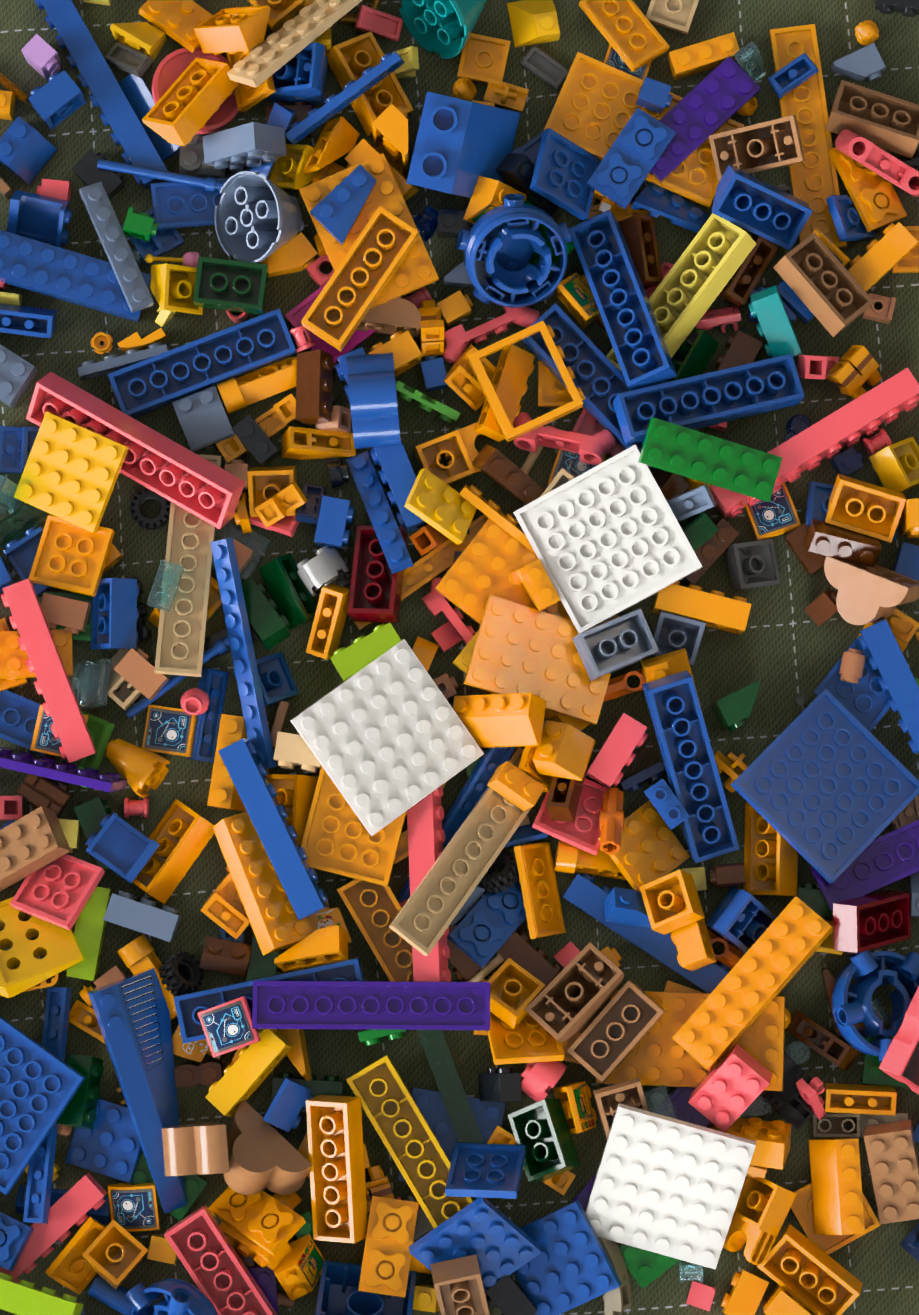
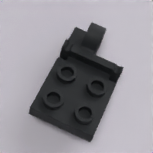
M784 1051L783 1091H763L761 1095L772 1106L778 1102L779 1105L775 1109L798 1131L814 1113L798 1098L800 1093L796 1082L802 1078L805 1071ZM807 1075L803 1080L809 1084L812 1078Z

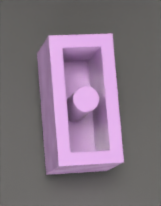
M38 34L21 49L27 63L46 80L54 73L60 71L62 62L57 51Z

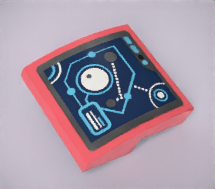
M245 996L197 1013L213 1058L261 1041L257 1029H252V1014Z

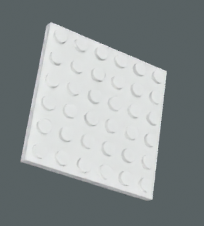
M636 444L513 512L579 634L599 625L703 567L648 466L638 463L641 453Z
M405 639L290 720L371 836L484 754Z
M619 1103L585 1210L597 1237L716 1269L756 1147V1141Z

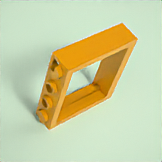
M544 320L468 355V362L507 443L582 408L585 396L580 387H575L572 381L575 379L574 373L570 366H565L562 360L565 358L560 345H555L552 339L555 337V334L550 324L545 325ZM540 332L573 401L513 429L480 359Z

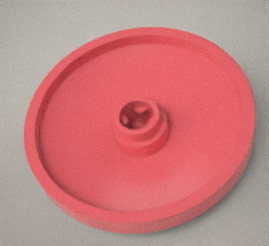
M201 47L194 53H191L186 48L170 53L160 62L152 80L154 103H157L195 58L228 63V60L220 54H203ZM234 90L196 134L217 132L233 121L238 113Z

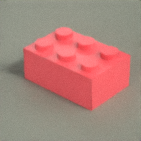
M623 713L587 770L586 775L607 788H610L612 785L616 787L624 775L620 772L623 766L628 767L636 756L633 750L636 746L641 747L648 734L645 733L647 727Z
M736 1043L691 1092L688 1103L725 1133L770 1084L772 1073Z

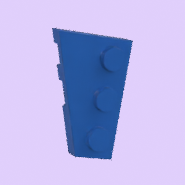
M360 164L310 211V214L343 246L361 209L372 192L376 180Z
M651 182L646 185L631 206L635 210L643 208L651 211L650 215L656 218L659 215L669 218L672 224L696 233L709 216L680 195Z

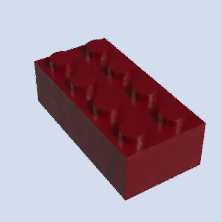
M357 525L348 614L353 622L399 623L404 570L392 574L373 526ZM398 526L407 547L408 536L403 527Z
M885 890L833 903L834 950L859 953L910 939V892Z

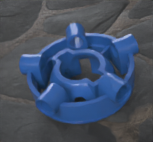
M508 194L504 196V205L484 214L470 231L460 230L456 247L464 251V265L475 287L473 291L475 297L488 305L493 302L504 307L519 308L544 301L553 295L566 271L568 260L566 243L572 242L565 222L557 224L542 209L524 204V196L521 194ZM529 220H532L529 228L525 226H511L499 231L494 237L487 235L491 230L504 222L507 225L529 224ZM539 223L548 227L545 229L550 246L556 256L560 255L558 264L552 262L550 248L545 244L544 237L536 231ZM510 235L514 240L528 239L532 243L533 251L540 254L538 264L528 263L524 268L515 271L502 268L496 260L497 251L504 246L501 241ZM481 257H483L486 271L491 275V278L484 276L479 282L475 271V260L481 261ZM550 270H553L554 273H553L552 276L548 279L547 277H548V275H549V273H550ZM503 290L509 292L508 297L505 296ZM528 293V294L521 295V296H515V294Z
M867 950L854 953L849 957L852 962L840 972L833 988L832 1010L839 1031L846 1041L857 1050L868 1055L879 1056V1062H882L893 1040L885 1038L894 1037L899 1031L905 1013L919 986V954L915 952H909L906 957L891 951L871 953ZM856 978L855 981L858 984L849 985L851 979ZM891 983L897 988L889 994L893 1005V1015L890 1021L891 1027L889 1030H883V1021L875 1014L871 1000L874 990L879 985L884 986ZM862 1022L866 1027L856 1029L854 1024ZM864 1038L872 1039L875 1041L867 1042Z
M164 1279L147 1288L142 1283H139L125 1294V1297L132 1305L130 1315H218L213 1304L204 1293L194 1285L180 1279ZM163 1295L165 1296L162 1301L155 1304Z

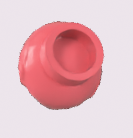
M199 688L187 690L180 700L183 711L189 715L203 714L208 710L209 695Z

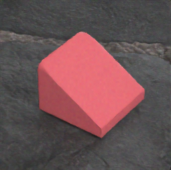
M450 622L445 623L431 633L432 638L439 645L443 653L463 640Z
M570 941L554 958L565 968L580 953V950Z
M692 1280L686 1304L710 1311L716 1288Z

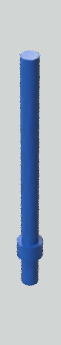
M98 159L97 168L204 187L205 190L213 192L221 190L225 183L217 181V178L207 177L206 179Z
M228 635L222 640L220 638L212 643L213 646L204 652L203 664L218 653L221 655L228 650L227 647L230 645ZM173 675L151 701L144 697L126 710L125 713L131 719L187 676Z

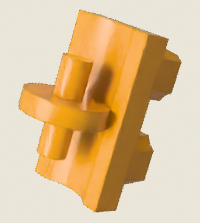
M490 78L483 100L495 102L497 105L523 112L529 89Z
M718 751L714 758L719 775L724 771L730 776L723 785L733 793L735 789L730 784L748 767L742 761L746 755L741 753L737 757L730 752L726 757Z

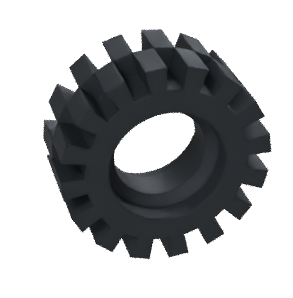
M142 488L140 492H136L134 494L135 497L131 499L130 506L131 515L135 522L148 530H156L160 526H165V523L169 521L171 501L148 488ZM148 500H156L160 504V511L154 517H148L143 513V505Z
M502 850L480 881L485 891L488 890L489 893L493 894L495 890L496 894H499L501 889L506 892L508 891V886L510 888L514 887L513 882L517 883L519 880L517 862L514 856L508 851L504 853ZM503 869L500 873L492 875L496 870Z
M176 952L161 963L162 966H160L159 970L162 972L159 975L160 978H164L161 982L163 985L167 984L165 989L167 991L172 990L171 994L174 996L176 994L192 993L203 984L204 974L200 973L203 971V968L198 967L200 962L198 960L194 961L195 956H189V952ZM178 968L183 972L185 979L179 974Z

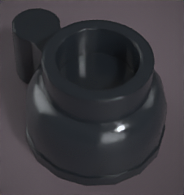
M326 458L332 488L341 487L345 482H349L346 464L340 465L338 458Z

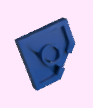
M832 195L826 199L829 213L832 216L836 234L840 241H866L875 237L873 231L867 232L857 209L851 205L852 199L847 195Z

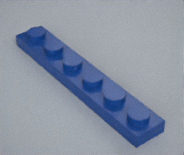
M397 52L386 54L381 58V63L376 67L371 66L362 73L363 76L360 79L348 82L343 87L344 90L341 93L331 95L325 100L326 104L318 109L316 107L308 112L305 120L292 124L288 128L289 131L285 134L289 141L294 145L403 65L405 62Z
M368 451L346 459L391 573L394 574L414 566Z

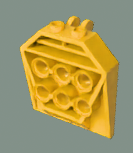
M14 897L0 902V928H4L0 931V995L7 998L14 997L84 960L72 930H67L13 908L10 903ZM32 937H38L35 940H30ZM12 947L11 949L4 951L5 948ZM40 956H45L43 959H37ZM19 966L17 969L11 970L12 967Z

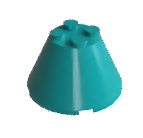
M401 0L402 7L399 8V11L409 33L423 49L429 53L433 51L439 54V58L450 59L460 54L464 49L487 0Z

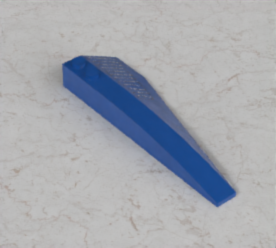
M155 968L92 990L88 992L163 1211L168 1213L186 1206L187 1199L185 1177L165 1176L161 1128L179 1126L180 1122L175 1084L170 1012Z

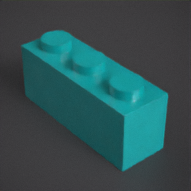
M775 285L750 295L751 303L748 306L752 317L757 316L759 324H756L760 336H765L768 344H765L768 356L775 358L792 354V357L801 354L799 341L777 286Z

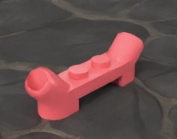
M849 129L839 133L835 140V148L908 194L919 197V171Z
M503 306L505 314L465 332L462 324L444 332V343L446 346L442 357L446 362L455 364L469 344L473 342L476 345L488 339V335L492 333L499 335L507 331V326L512 324L528 328L540 318L541 314L538 310L528 306L519 308Z
M526 412L519 413L514 418V428L531 421L530 415ZM541 426L513 441L514 445L519 449L534 453L537 452L538 446L577 453L580 455V462L592 465L600 464L603 455L613 450L616 444L613 434L607 429L589 436L576 431L560 430L553 426Z
M434 578L431 582L430 592L421 599L434 617L443 613L467 645L476 632L470 625L468 627L464 625L461 621L464 617L458 608L452 609L449 605V600L434 589L442 579Z

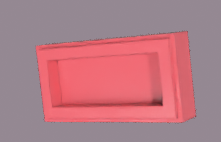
M361 5L354 28L365 32L371 31L374 35L397 42L403 20L402 18Z

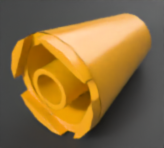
M120 738L111 740L105 749V757L124 779H127L129 786L141 798L148 797L149 794L147 792L151 788L156 790L169 771L166 764H170V762L166 758Z

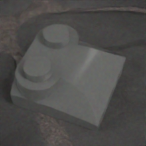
M195 134L191 142L186 146L180 145L179 174L200 178H225L226 168L216 169L214 165L205 164L203 136L209 134Z
M773 539L729 545L726 553L731 584L737 591L781 584Z

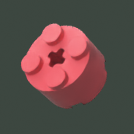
M561 1061L527 1063L525 1070L521 1073V1091L536 1102L544 1100L548 1095L547 1092L555 1086L567 1066Z

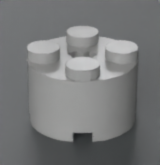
M326 545L316 551L317 556L311 560L307 558L297 564L299 569L297 574L313 597L318 595L316 591L322 589L323 586L332 583L337 585L338 582L345 578L344 573L349 574L351 572L336 548H328Z

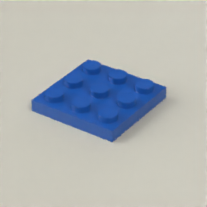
M547 128L542 134L530 189L583 221L589 217L594 189L588 186L587 182L601 163V160L554 130Z
M856 638L845 652L852 648L861 650L862 655L866 656L862 678H859L858 684L840 680L841 656L813 691V694L818 696L826 688L871 732L891 707L888 702L891 696L888 690L883 691L878 681L881 678L878 669L873 670L868 658L871 657L868 648L863 649Z
M98 1098L96 1106L97 1116L93 1130L75 1128L65 1162L132 1183L142 1147L128 1107Z
M455 1143L445 1187L446 1196L517 1199L526 1155V1146Z

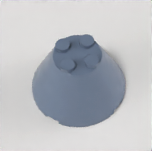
M255 171L238 172L231 176L220 190L222 195L219 205H215L214 212L216 234L225 253L238 261L259 263L292 240L304 228L298 199L290 196L261 173Z

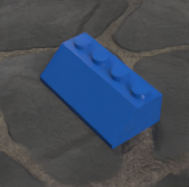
M728 165L717 185L711 212L781 247L791 250L813 210L807 202Z

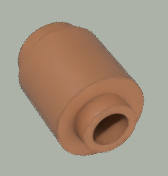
M849 648L848 652H843L839 670L841 681L858 684L859 678H862L866 656L862 655L861 650Z

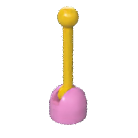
M187 252L182 258L156 257L152 254L145 256L147 263H152L153 261L181 262L183 266L195 268L198 266L199 259L198 252Z

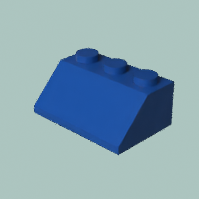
M106 578L100 580L96 596L91 597V649H136L138 642L136 622L139 617L137 609V597L139 595L137 579Z

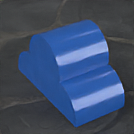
M317 42L310 43L272 75L276 91L262 101H282L292 105L296 102H306L307 105L312 106L322 105L324 103L328 57L325 55L326 47Z
M393 352L347 356L349 399L355 449L401 445Z
M731 887L706 922V926L717 936L725 939L729 944L745 954L777 917L748 892Z

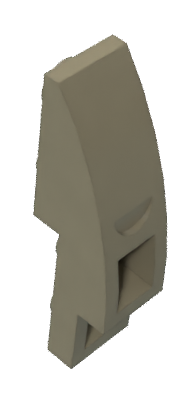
M826 1113L820 1120L813 1114V1137H864V1126L909 1120V1113H896V1116Z
M599 1237L598 1239L622 1283L620 1287L602 1295L605 1302L603 1315H623V1311L631 1308V1290L627 1268L617 1243Z

